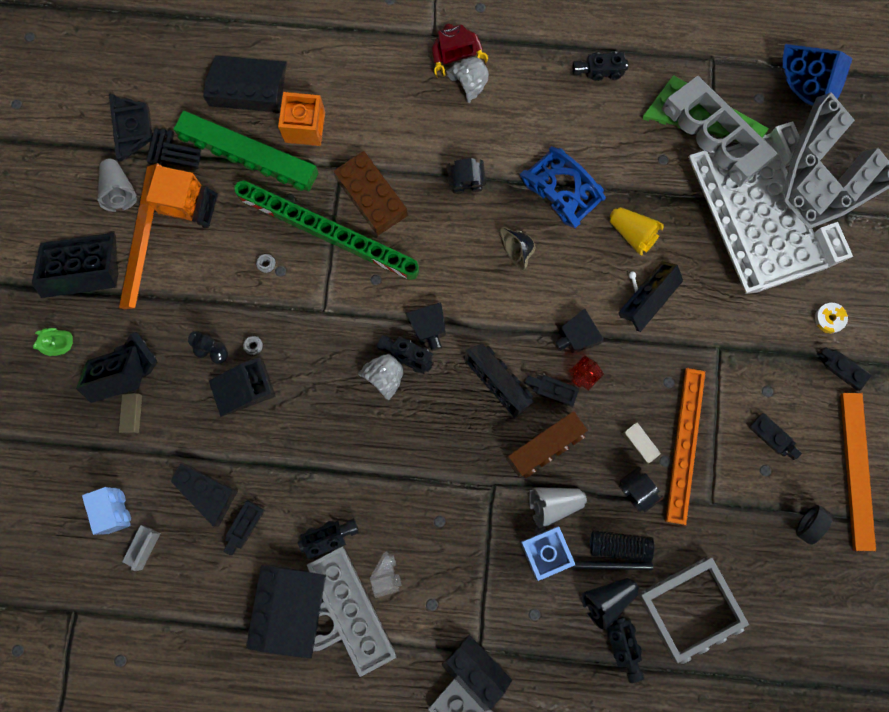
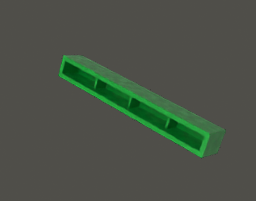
M184 110L174 127V131L181 141L188 143V141L192 142L196 147L202 150L206 148L216 156L223 155L233 163H242L247 169H256L266 177L273 176L283 184H292L299 191L306 190L309 192L318 175L317 167L311 163Z

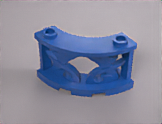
M551 146L549 152L528 171L524 170L519 174L526 187L543 199L547 197L553 203L551 207L556 211L563 223L573 228L580 225L579 221L601 201L606 199L602 186L597 184L589 173L561 148L557 149ZM555 175L573 176L575 184L574 193L566 190L557 193L554 190L556 187ZM549 178H550L551 181H552V184H550V185H548V184L545 182V181H549ZM585 191H589L593 197L587 204L580 199V197L584 200L588 199L589 196L586 195ZM564 196L569 197L568 202L563 200ZM579 205L582 209L579 210L576 214H574L577 206Z

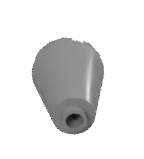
M105 159L99 165L98 202L100 207L112 212H116V209L119 208L127 210L132 207L137 201L136 191L119 163L113 159Z
M536 487L529 492L530 509L534 508L536 515L532 516L539 528L546 527L584 508L587 502L585 493L580 489Z

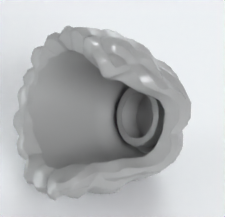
M477 57L456 62L446 71L450 80L456 81L458 79L461 82L463 89H465L468 103L482 92L484 85L488 82V69L483 61Z
M387 354L366 363L362 370L358 372V375L371 382L384 395L385 399L390 400L400 386L403 366L395 357Z

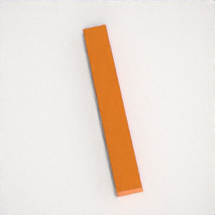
M159 164L148 166L146 170L119 308L133 309L136 306L154 209L146 199L156 165L161 166Z
M686 368L684 371L665 522L686 525L706 371Z
M842 393L840 397L853 551H876L863 393Z

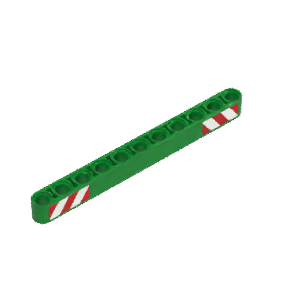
M239 181L234 187L240 201L406 279L413 280L419 275L417 261L247 181ZM247 189L248 192L242 195L241 192ZM260 197H265L262 202H257ZM276 205H281L280 209L274 210V207ZM293 212H297V213H298V215H297L296 217H293V218L290 217L291 213H293ZM314 220L312 225H306L307 221ZM325 228H331L330 232L323 233ZM342 235L348 236L345 241L339 240ZM358 243L365 244L361 249L356 248ZM377 250L382 252L381 255L377 257L372 255V253ZM396 258L399 260L394 265L389 263L390 259ZM408 266L415 267V270L413 272H407L406 268Z

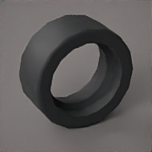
M820 505L811 507L798 523L796 535L809 545L817 543L830 528L833 521L832 513Z

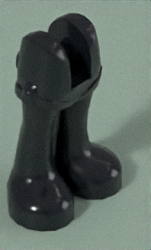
M199 331L190 333L188 343L193 347L195 356L204 358L210 352V358L216 364H222L227 360L228 350L222 342L215 341L208 334L203 335Z

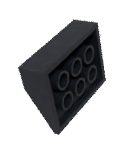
M216 55L205 81L203 97L209 107L280 113L287 62Z
M115 233L40 243L31 282L39 296L46 298L117 288L118 261Z
M482 343L468 348L465 352V363L514 419L534 402L532 400L533 395L527 389H522L519 385V379L514 374L510 375L506 369L508 368L502 360L498 361L493 356L495 353L489 346L485 347Z
M261 565L246 649L264 653L312 658L326 575L275 565Z

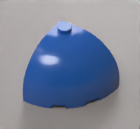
M785 44L783 68L785 69L786 80L792 91L804 102L813 106L817 97L832 93L838 99L844 87L853 58L841 51Z

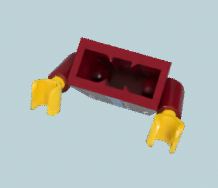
M446 24L443 30L438 32L439 38L435 39L432 46L434 64L436 63L434 68L436 78L438 70H442L443 76H445V68L441 65V62L443 64L475 56L477 52V58H482L487 63L488 55L482 52L483 48L476 33L467 30L461 24L457 26Z

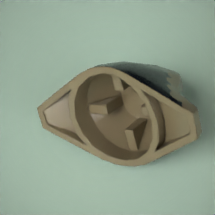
M502 227L500 234L505 250L511 261L524 271L527 267L528 259L535 252V243L529 235L521 230L512 231Z

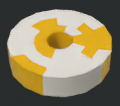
M827 303L816 311L815 322L820 330L832 334L845 328L848 322V315L841 305ZM829 315L833 317V321L829 319Z

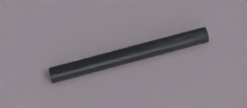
M574 561L575 565L572 566V569L653 570L652 562Z

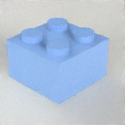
M104 487L82 495L93 534H110L131 526V515L125 508V495L120 489Z
M554 527L520 542L537 581L575 565L560 527Z

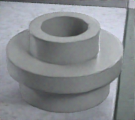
M263 254L257 259L256 265L261 272L268 273L275 268L276 262L271 255ZM268 261L269 265L263 266L264 262Z
M250 336L244 341L243 348L246 353L256 355L261 352L263 343L260 338ZM256 343V348L251 349V344Z

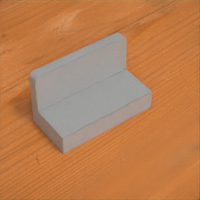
M141 525L122 562L131 566L133 571L143 570L161 533Z

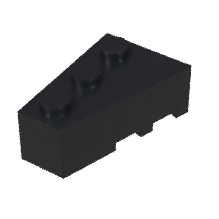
M181 463L171 480L174 486L213 527L220 526L238 492L210 476Z

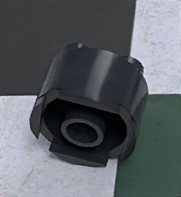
M475 158L456 160L454 161L455 165L450 166V163L447 164L449 188L453 190L454 194L464 193L466 189H472V192L483 190V186L486 185L483 160L480 159L479 163L476 162Z
M638 466L620 480L621 485H619V488L625 495H630L633 498L631 503L638 512L643 511L645 513L664 499L663 495H657L660 492L646 473L641 474L639 472L642 469Z

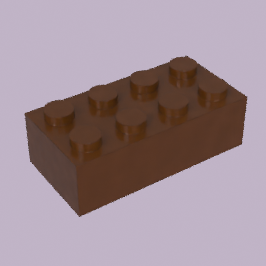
M365 151L333 171L337 182L377 236L408 216L406 206Z
M573 411L510 454L506 460L519 478L524 476L526 479L537 471L535 469L536 466L540 465L542 468L553 460L552 455L556 454L558 457L567 451L569 443H572L574 446L584 439V433L588 430L575 411Z

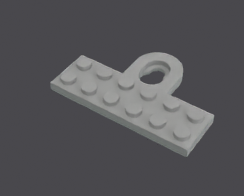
M344 546L308 564L307 567L310 572L326 575L322 596L324 602L321 603L319 616L327 615L331 617L334 623V628L330 634L315 637L313 651H320L342 639L360 677L397 658Z

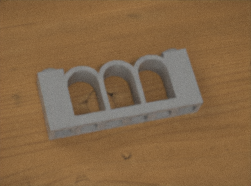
M699 76L668 97L662 107L665 114L674 122L678 119V124L683 131L692 135L697 134L696 141L699 147L704 151L715 153L714 158L718 166L729 171L727 175L739 187L767 166L778 154ZM698 103L711 114L704 121L695 120L688 112ZM718 121L730 134L723 139H716L710 136L707 128ZM736 139L749 153L741 158H736L726 151L725 146Z

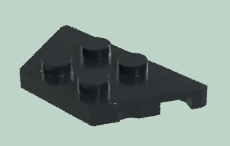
M109 94L116 159L120 162L152 141L150 111L146 103L134 102L132 99H122L114 94Z

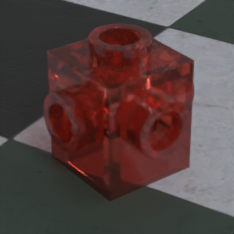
M584 356L569 371L573 377L572 382L580 388L582 386L588 391L604 375L597 362L587 356Z

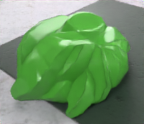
M56 328L43 329L35 332L38 337L33 345V349H37L48 356L65 354L71 349L73 336L69 331L57 330Z

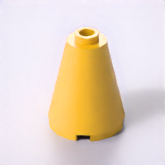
M622 207L615 208L610 214V223L641 256L643 251L648 252L659 238L657 234L659 229L662 231L664 228V224Z

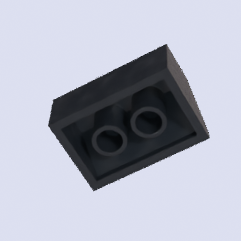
M133 345L87 360L76 390L90 403L139 389L143 370L137 348Z
M470 635L441 664L484 711L491 710L512 682V679Z

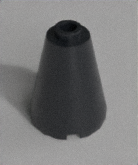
M625 578L585 591L581 594L582 605L590 610L588 616L598 628H604L605 630L638 596L639 587L634 580Z

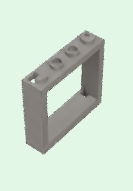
M705 557L638 593L672 660L676 663H687L694 654L707 652L709 646L725 642L727 640L726 637L731 634L737 635L745 630L744 627L749 625L712 557ZM709 569L737 621L678 652L651 599Z

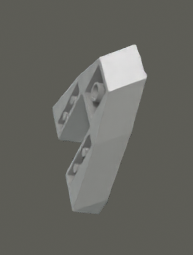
M832 93L816 98L794 149L783 188L785 203L808 229L841 217L889 189V160L879 148L863 151L838 181L820 161L855 121Z

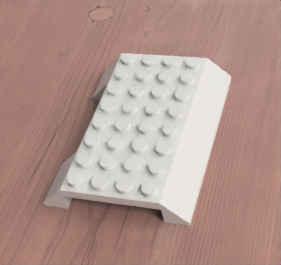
M793 121L775 127L770 134L763 137L778 154L767 166L741 187L727 175L729 171L718 166L714 158L715 153L708 154L707 151H701L688 157L745 294L757 293L825 270L853 257L838 222L821 227L814 233L813 229H808L784 201L783 188L788 174L786 167L791 163L794 149L800 138ZM741 144L726 148V151L736 158H741L749 153Z

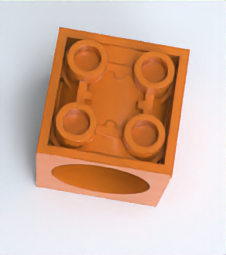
M283 92L278 128L284 142L321 146L325 119V109L321 96Z
M156 165L146 201L158 214L192 221L202 185L191 172Z

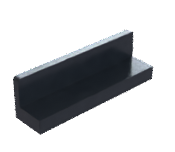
M662 261L618 312L620 318L632 321L636 331L641 332L683 282L678 265Z

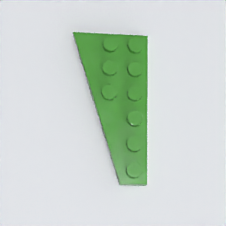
M673 75L644 114L643 120L659 121V124L666 125L668 123L681 128L678 124V119L674 122L665 114L662 107L668 97L687 83ZM700 103L688 111L692 118L699 121H704L711 116ZM733 109L762 138L765 136L769 128ZM718 121L707 128V132L716 134V137L723 138V136L727 137L730 134Z

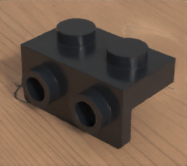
M137 332L132 333L125 344L116 347L114 352L134 345L137 348L144 377L151 374L158 362Z

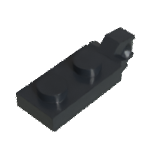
M825 347L818 353V356L826 361L824 364L829 371L857 391L862 390L872 376L837 350L832 351Z
M528 375L524 382L525 385L533 387L532 392L570 407L574 406L579 392V388L545 375H538L537 378Z
M761 413L749 426L777 454L782 456L787 454L792 460L798 459L802 453L795 447L796 443L766 414Z
M249 500L245 502L226 534L225 540L228 541V544L223 552L233 555L237 547L241 549L245 545L265 511L263 508Z

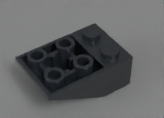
M259 357L239 364L209 380L220 417L276 397L264 361Z

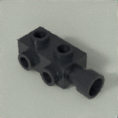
M615 51L605 54H589L586 62L578 60L573 61L572 64L573 76L587 73L588 78H593L594 81H600L604 77H611L612 80H617L624 76L625 71L628 70V60L625 59L624 52L618 53Z
M382 335L377 344L378 349L390 352L401 364L409 366L416 373L425 374L433 366V353L424 347L415 345L409 339L399 336L396 342H394L390 337Z
M354 518L346 521L343 525H340L339 521H328L320 528H309L306 533L301 534L298 546L300 551L305 552L307 558L310 559L346 545L344 537L350 534L351 536L359 534V529Z
M625 617L617 618L607 628L614 658L618 668H627L628 673L626 675L629 683L640 682L645 678L643 671L640 670L638 662L642 661V649L637 644L635 637L636 628L630 619L625 620Z

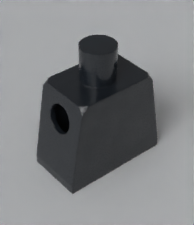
M441 302L406 313L407 319L420 344L428 342L431 351L442 348L439 338L446 336Z
M583 309L561 327L559 332L562 337L554 341V344L559 351L569 347L570 351L574 354L597 346L604 339L586 309Z

